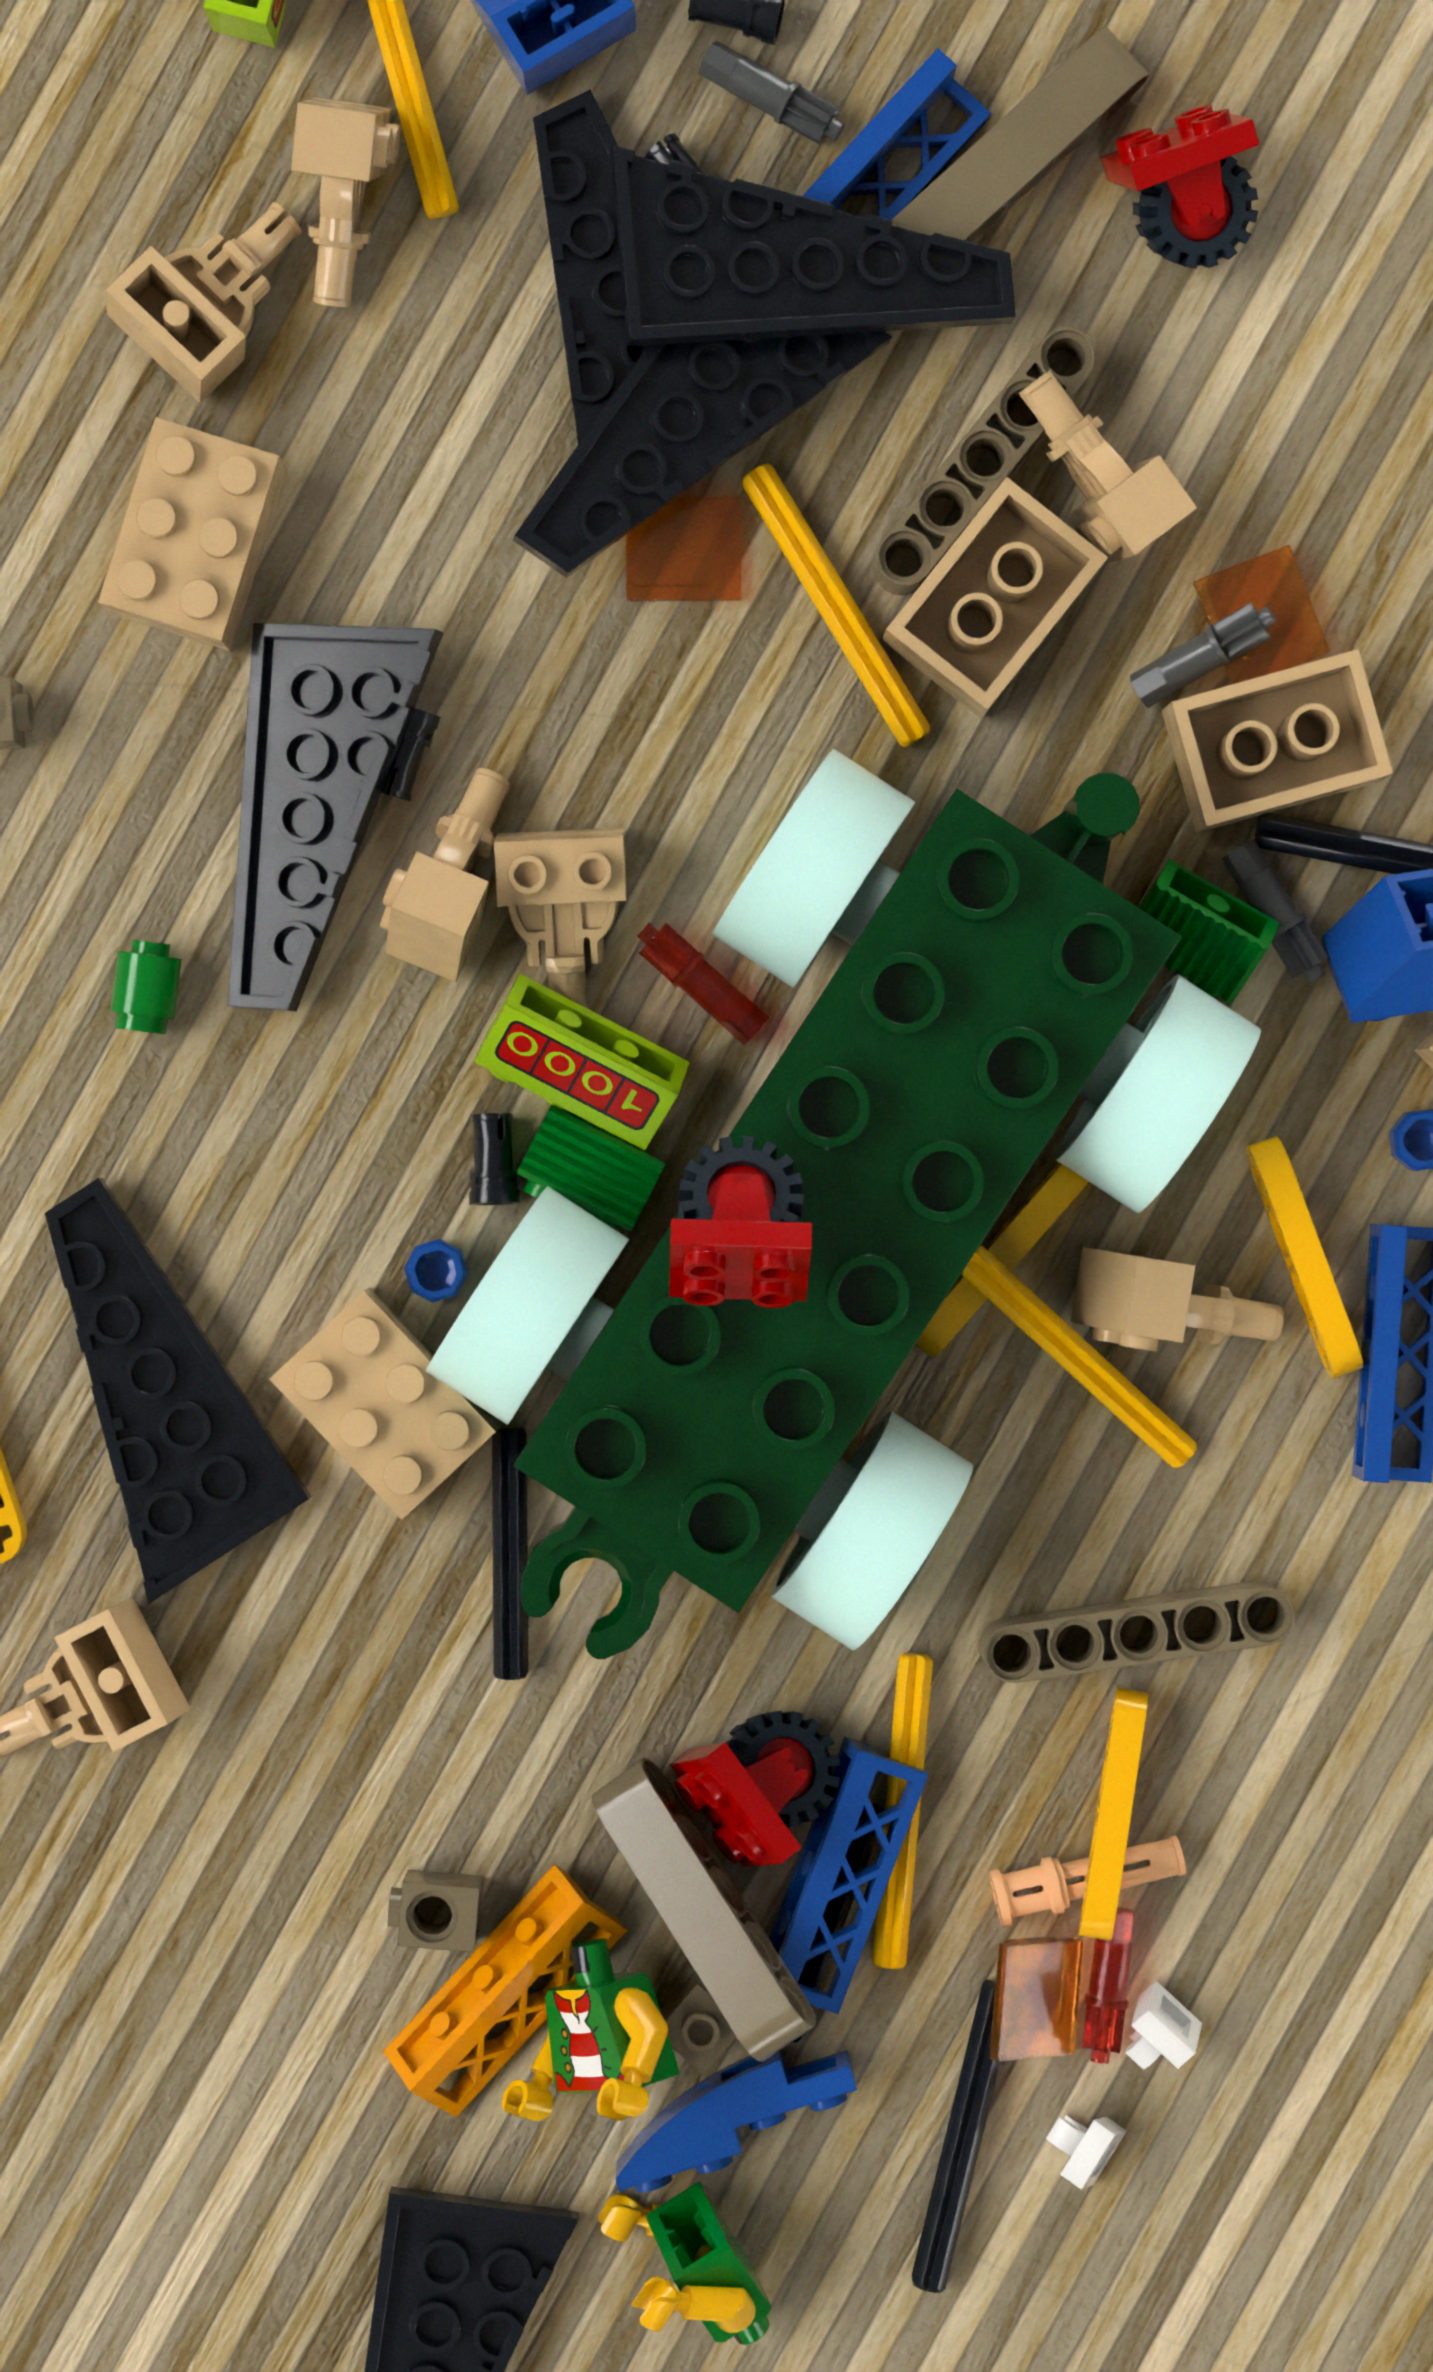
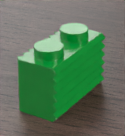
M1171 859L1167 860L1138 908L1182 936L1164 963L1170 971H1177L1181 977H1188L1190 983L1210 996L1222 997L1225 1003H1233L1269 949L1280 924Z
M551 1105L517 1174L528 1179L523 1190L526 1193L538 1198L543 1190L549 1186L568 1200L585 1208V1211L617 1231L620 1226L631 1232L666 1163Z

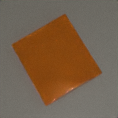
M740 497L676 498L626 534L627 602L741 601Z
M1290 545L1193 582L1208 625L1218 622L1250 602L1256 607L1257 611L1268 605L1277 619V623L1268 627L1271 636L1270 640L1235 659L1232 664L1228 666L1224 664L1231 685L1289 669L1330 653Z
M1035 1937L1009 1939L1004 1943H999L989 2059L1000 2062L1073 2055L1075 2053L1084 1940L1077 1938Z

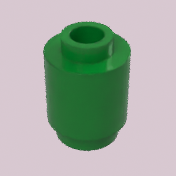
M132 940L131 952H117L110 1009L112 1012H117L115 1028L166 1034L168 1019H175L182 959L169 957L170 944Z

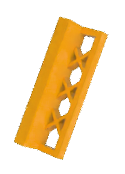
M554 1864L383 2050L384 2054L410 2092L457 2117L547 2019L545 1996L548 1990L576 1981L569 1950L575 1936L591 1921L599 1926V1928L587 1941L606 1938L608 1950H610L627 1932L626 1927L617 1917L589 1900L571 1875ZM553 1972V1979L542 1990L528 1994V1988L539 1976ZM510 2019L509 2027L499 2037L485 2041V2035L496 2023ZM467 2066L466 2074L450 2091L439 2086L453 2070Z

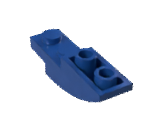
M781 2050L764 2062H759L750 2055L713 2073L685 2091L659 2112L634 2138L617 2161L615 2179L619 2191L635 2187L638 2193L650 2192L669 2184L672 2181L671 2175L692 2168H696L699 2174L720 2170L733 2162L732 2156L742 2153L740 2126L749 2124L751 2130L766 2129L786 2119L785 2112L810 2105L812 2111H822L842 2104L847 2100L846 2093L857 2090L855 2075L847 2050L786 2069Z

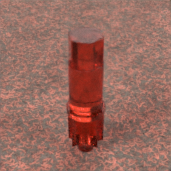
M648 923L637 935L646 944L639 954L672 982L671 985L675 988H681L743 1045L769 1019L762 1010L704 959L705 955L701 951L698 952L667 923L659 931L651 923Z
M1122 1907L1117 1908L1111 1941L1094 1938L1088 1994H1085L1084 1998L1086 2012L1082 2048L1091 2049L1090 2061L1100 2064H1109L1110 2052L1120 2053L1125 2009L1129 2007V2000L1126 1999L1132 1952L1131 1935L1134 1912L1131 1909Z

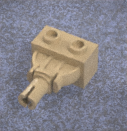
M319 97L297 103L291 171L321 175L320 224L310 225L308 236L313 237L312 242L319 244L313 296L314 303L335 307L351 306L357 252L363 249L364 244L370 243L371 232L360 230L367 182L384 175L389 164H396L398 159L401 127L397 124H391L392 108Z
M273 202L267 208L268 210L237 239L228 240L225 244L224 238L219 233H215L200 248L182 249L169 254L165 258L150 246L106 289L107 315L200 404L245 360L246 337L253 323L255 305L271 289L270 283L261 275V271L294 238L299 237L302 233L299 224L290 214L285 219L282 217L285 209L278 203Z
M1050 370L1018 393L1051 440L1048 444L1051 450L1046 455L1051 462L1059 457L1062 458L1073 480L1087 500L1073 511L1081 522L1075 528L1076 532L1108 556L1110 563L1137 555L1197 509V506L1160 455L1134 464L1129 468L1121 456L1098 432L1097 429L1103 425L1098 416L1092 418L1090 414L1083 417Z
M476 769L455 814L448 815V817L443 816L438 821L435 834L442 841L433 858L416 851L407 872L399 868L395 870L383 898V904L386 905V909L382 916L380 927L388 930L385 953L451 981H457L480 930L489 881L472 875L471 872L478 856L489 858L492 853L495 838L490 830L509 789V782L505 777L489 769Z
M624 828L497 833L494 840L497 907L507 906L512 925L527 943V961L530 967H540V941L545 942L548 988L587 1008L585 939L590 940L591 964L603 963V938L607 935L616 919L619 901L627 900Z
M1082 1247L1070 1322L1093 1327L1091 1339L1157 1352L1159 1339L1183 1343L1186 1327L1197 1328L1196 1337L1199 1342L1217 1345L1226 1336L1275 1341L1281 1334L1284 1314L1282 1307L1278 1304L1233 1297L1229 1287L1206 1283L1203 1295L1191 1293L1195 1265Z
M133 1596L54 1637L58 1648L49 1658L44 1671L26 1680L24 1683L26 1694L47 1684H50L52 1688L0 1716V1734L5 1731L11 1732L10 1736L0 1740V1760L67 1724H71L72 1729L50 1740L56 1749H62L80 1740L89 1743L108 1742L112 1752H115L162 1728L191 1710Z

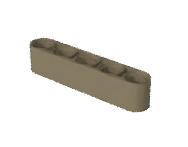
M1103 27L1082 44L891 220L893 221L892 225L930 236L935 232L974 243L1121 108L1142 87L1150 74L1107 27Z
M1061 327L1052 330L1042 339L884 535L877 547L873 562L875 579L884 590L895 595H907L915 592L1006 477H1011L1045 435V429L1039 421L1031 426H1020L1009 418L1006 410L1007 405L1013 400L1022 399L1018 393L1049 370L1071 400L1082 389L1095 363L1093 343L1084 332L1072 327ZM1058 349L1068 350L1078 359L1080 370L1071 376H1060L1049 367L1047 355ZM978 448L988 449L998 457L1000 470L988 477L979 476L968 467L966 455ZM947 498L957 505L960 512V520L948 527L938 526L928 518L926 505L933 499ZM898 547L909 548L918 556L920 570L908 577L898 576L887 567L885 561L886 554Z
M1247 1581L1001 1618L992 1621L983 1630L979 1639V1652L985 1666L995 1678L1007 1683H1020L1273 1645L1283 1641L1291 1633L1295 1624V1610L1291 1600L1275 1586L1265 1581ZM1261 1597L1273 1598L1277 1606L1274 1620L1263 1628L1250 1627L1247 1621V1610L1250 1604ZM1198 1606L1211 1608L1214 1614V1624L1211 1630L1206 1635L1198 1638L1187 1636L1183 1629L1186 1614ZM1133 1616L1149 1618L1152 1625L1151 1634L1145 1643L1137 1647H1128L1122 1644L1120 1629L1127 1619ZM1071 1625H1080L1087 1628L1089 1642L1085 1650L1075 1656H1065L1058 1652L1056 1648L1057 1638L1064 1628ZM1010 1634L1024 1638L1026 1652L1018 1663L1001 1665L994 1660L993 1648L1001 1637Z
M642 1758L592 1795V1803L597 1815L745 2050L757 2061L764 2062L815 2027L816 2017L810 2003L662 1771L651 1760Z

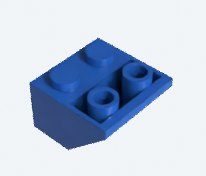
M470 0L526 95L531 94L636 31L635 6L631 0Z
M1433 869L1384 876L1322 936V947L1329 957L1327 962L1351 1023L1368 1020L1381 1021L1394 1016L1433 1011Z

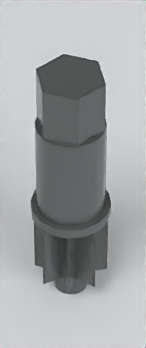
M718 41L711 44L701 62L699 75L774 117V122L784 124L818 144H821L824 136L834 141L839 138L845 124L835 119L839 111L837 110L838 107L801 87V84L797 81H788Z
M1250 602L1218 622L1206 626L1205 631L1131 674V684L1139 699L1149 708L1224 664L1226 666L1232 664L1235 659L1270 640L1271 636L1268 627L1277 623V619L1268 605L1257 611L1256 607Z
M1252 839L1223 857L1222 861L1249 905L1280 923L1271 943L1292 978L1294 979L1303 973L1310 984L1324 976L1325 972L1319 963L1329 957L1305 920L1307 918L1304 913L1300 915L1256 841Z

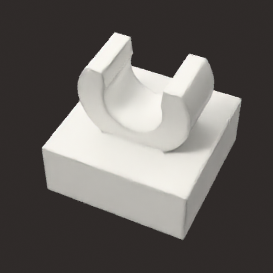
M1155 1981L1138 1996L1131 2023L1134 2029L1129 2034V2038L1134 2042L1126 2048L1125 2053L1143 2070L1149 2067L1161 2054L1179 2069L1196 2054L1202 2022Z
M1066 2115L1064 2118H1058L1046 2139L1063 2152L1071 2155L1060 2175L1082 2190L1094 2185L1127 2130L1107 2116L1095 2119L1088 2129L1079 2121Z

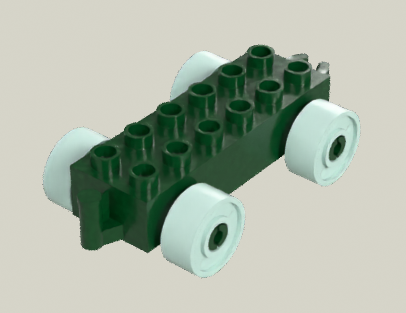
M833 748L775 831L712 933L713 936L792 988L797 985L831 932L852 946L729 1134L733 1147H742L743 1135L755 1137L754 1148L759 1150L763 1149L766 1141L777 1145L776 1157L781 1159L787 1153L794 1161L793 1174L800 1172L803 1181L802 1194H804L801 1222L812 1223V1250L806 1301H793L789 1306L781 1308H766L754 1304L752 1300L724 1299L723 1302L717 1305L698 1306L687 1303L683 1298L669 1297L670 1224L614 1310L593 1295L629 1239L547 1186L511 1235L439 1346L426 1372L507 1425L545 1369L566 1382L564 1388L513 1465L574 1505L565 1521L553 1526L533 1547L521 1577V1605L529 1616L542 1617L551 1610L559 1598L560 1581L564 1571L572 1563L583 1558H598L608 1562L619 1575L622 1582V1594L618 1604L609 1613L598 1617L588 1632L586 1649L593 1658L606 1659L630 1649L649 1630L659 1606L660 1591L674 1571L739 1613L792 1531L799 1534L800 1537L783 1564L771 1589L770 1597L852 1651L859 1648L895 1605L935 1545L968 1485L973 1471V1464L892 1411H888L878 1421L848 1462L841 1459V1456L1077 1096H1082L1085 1098V1101L1065 1133L1057 1149L1055 1160L1136 1213L1142 1212L1164 1189L1195 1148L1228 1098L1257 1045L1261 1034V1029L1180 975H1175L1164 986L1134 1027L1126 1022L1182 936L1103 885L1111 840L1120 833L1126 834L1135 825L1140 812V799L1136 789L1125 777L1115 773H1098L1088 777L1076 789L1074 796L1065 804L1063 812L1030 836L956 788L901 873L880 861L879 858L916 802ZM679 1212L674 1219H679Z

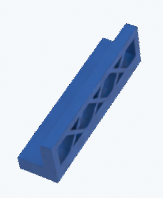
M937 48L804 193L803 197L835 205L834 209L841 211V205L850 195L878 194V216L892 220L928 187L990 119L991 112L954 79L957 65ZM943 94L970 117L955 134L928 135L927 111ZM919 121L920 135L905 136ZM943 146L929 162V147ZM920 147L921 172L912 181L885 182L884 158L893 148ZM876 168L877 182L862 183ZM900 193L886 209V194Z
M1370 1224L1361 1346L1364 1367L1360 1369L1352 1476L1367 1482L1389 1483V1480L1432 1483L1433 1228ZM1407 1239L1432 1241L1431 1267L1411 1283L1404 1275ZM1429 1282L1427 1301L1419 1290ZM1412 1297L1427 1314L1426 1331L1409 1346H1406L1400 1339L1402 1305ZM1425 1345L1424 1364H1422L1414 1354ZM1407 1360L1422 1377V1392L1402 1410L1395 1402L1397 1368ZM1418 1409H1420L1419 1428L1409 1418ZM1402 1423L1418 1440L1416 1468L1390 1466L1393 1431Z
M846 1736L838 1753L841 1766H835L832 1769V1776L840 1777L838 1788L830 1789L828 1793L834 1799L828 1808L817 1811L820 1816L814 1819L769 1936V1940L797 1984L805 1962L829 1950L837 1968L828 1992L826 1993L802 1984H798L811 2006L839 2014L929 1775L925 1770L879 1755L868 1744ZM877 1771L907 1780L899 1803L876 1814L868 1794ZM864 1808L868 1819L858 1823ZM891 1822L888 1833L885 1835L882 1825ZM874 1830L882 1848L877 1862L853 1874L845 1857L850 1842ZM842 1869L845 1879L835 1883L839 1871ZM869 1881L863 1896L859 1886ZM851 1890L859 1907L854 1923L830 1934L823 1918L827 1903ZM819 1928L823 1938L813 1943ZM846 1941L842 1955L840 1956L836 1946Z

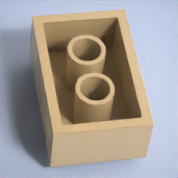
M155 417L98 603L109 614L231 652L288 471L280 456Z
M1006 477L886 628L882 641L982 719L1108 559V556Z
M1359 649L1171 701L1162 710L1196 833L1377 783L1394 774Z
M368 1288L351 1301L269 1380L395 1514L403 1520L499 1429L500 1425L484 1409L426 1372L434 1355L375 1292Z

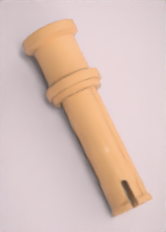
M1174 1835L1170 1836L1169 1839L1126 1848L1124 1865L1145 1861L1146 1866L1124 1871L1120 1890L1176 1875H1186L1184 1856L1177 1836ZM1051 1856L1041 1858L1040 1865L1004 1874L998 1868L989 1870L991 1891L1001 1926L1012 1925L1013 1918L1049 1909L1055 1915L1065 1912V1909L1070 1908V1901L1082 1899L1089 1857L1060 1863L1058 1858L1052 1859ZM1081 1876L1082 1880L1080 1882L1066 1885L1065 1879ZM1035 1886L1040 1887L1038 1892L1018 1897L1013 1896L1015 1891Z

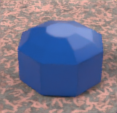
M1433 1109L1404 1112L1388 1131L1391 1156L1410 1171L1433 1169Z
M442 1239L415 1246L404 1267L410 1290L432 1303L458 1295L469 1274L463 1251Z

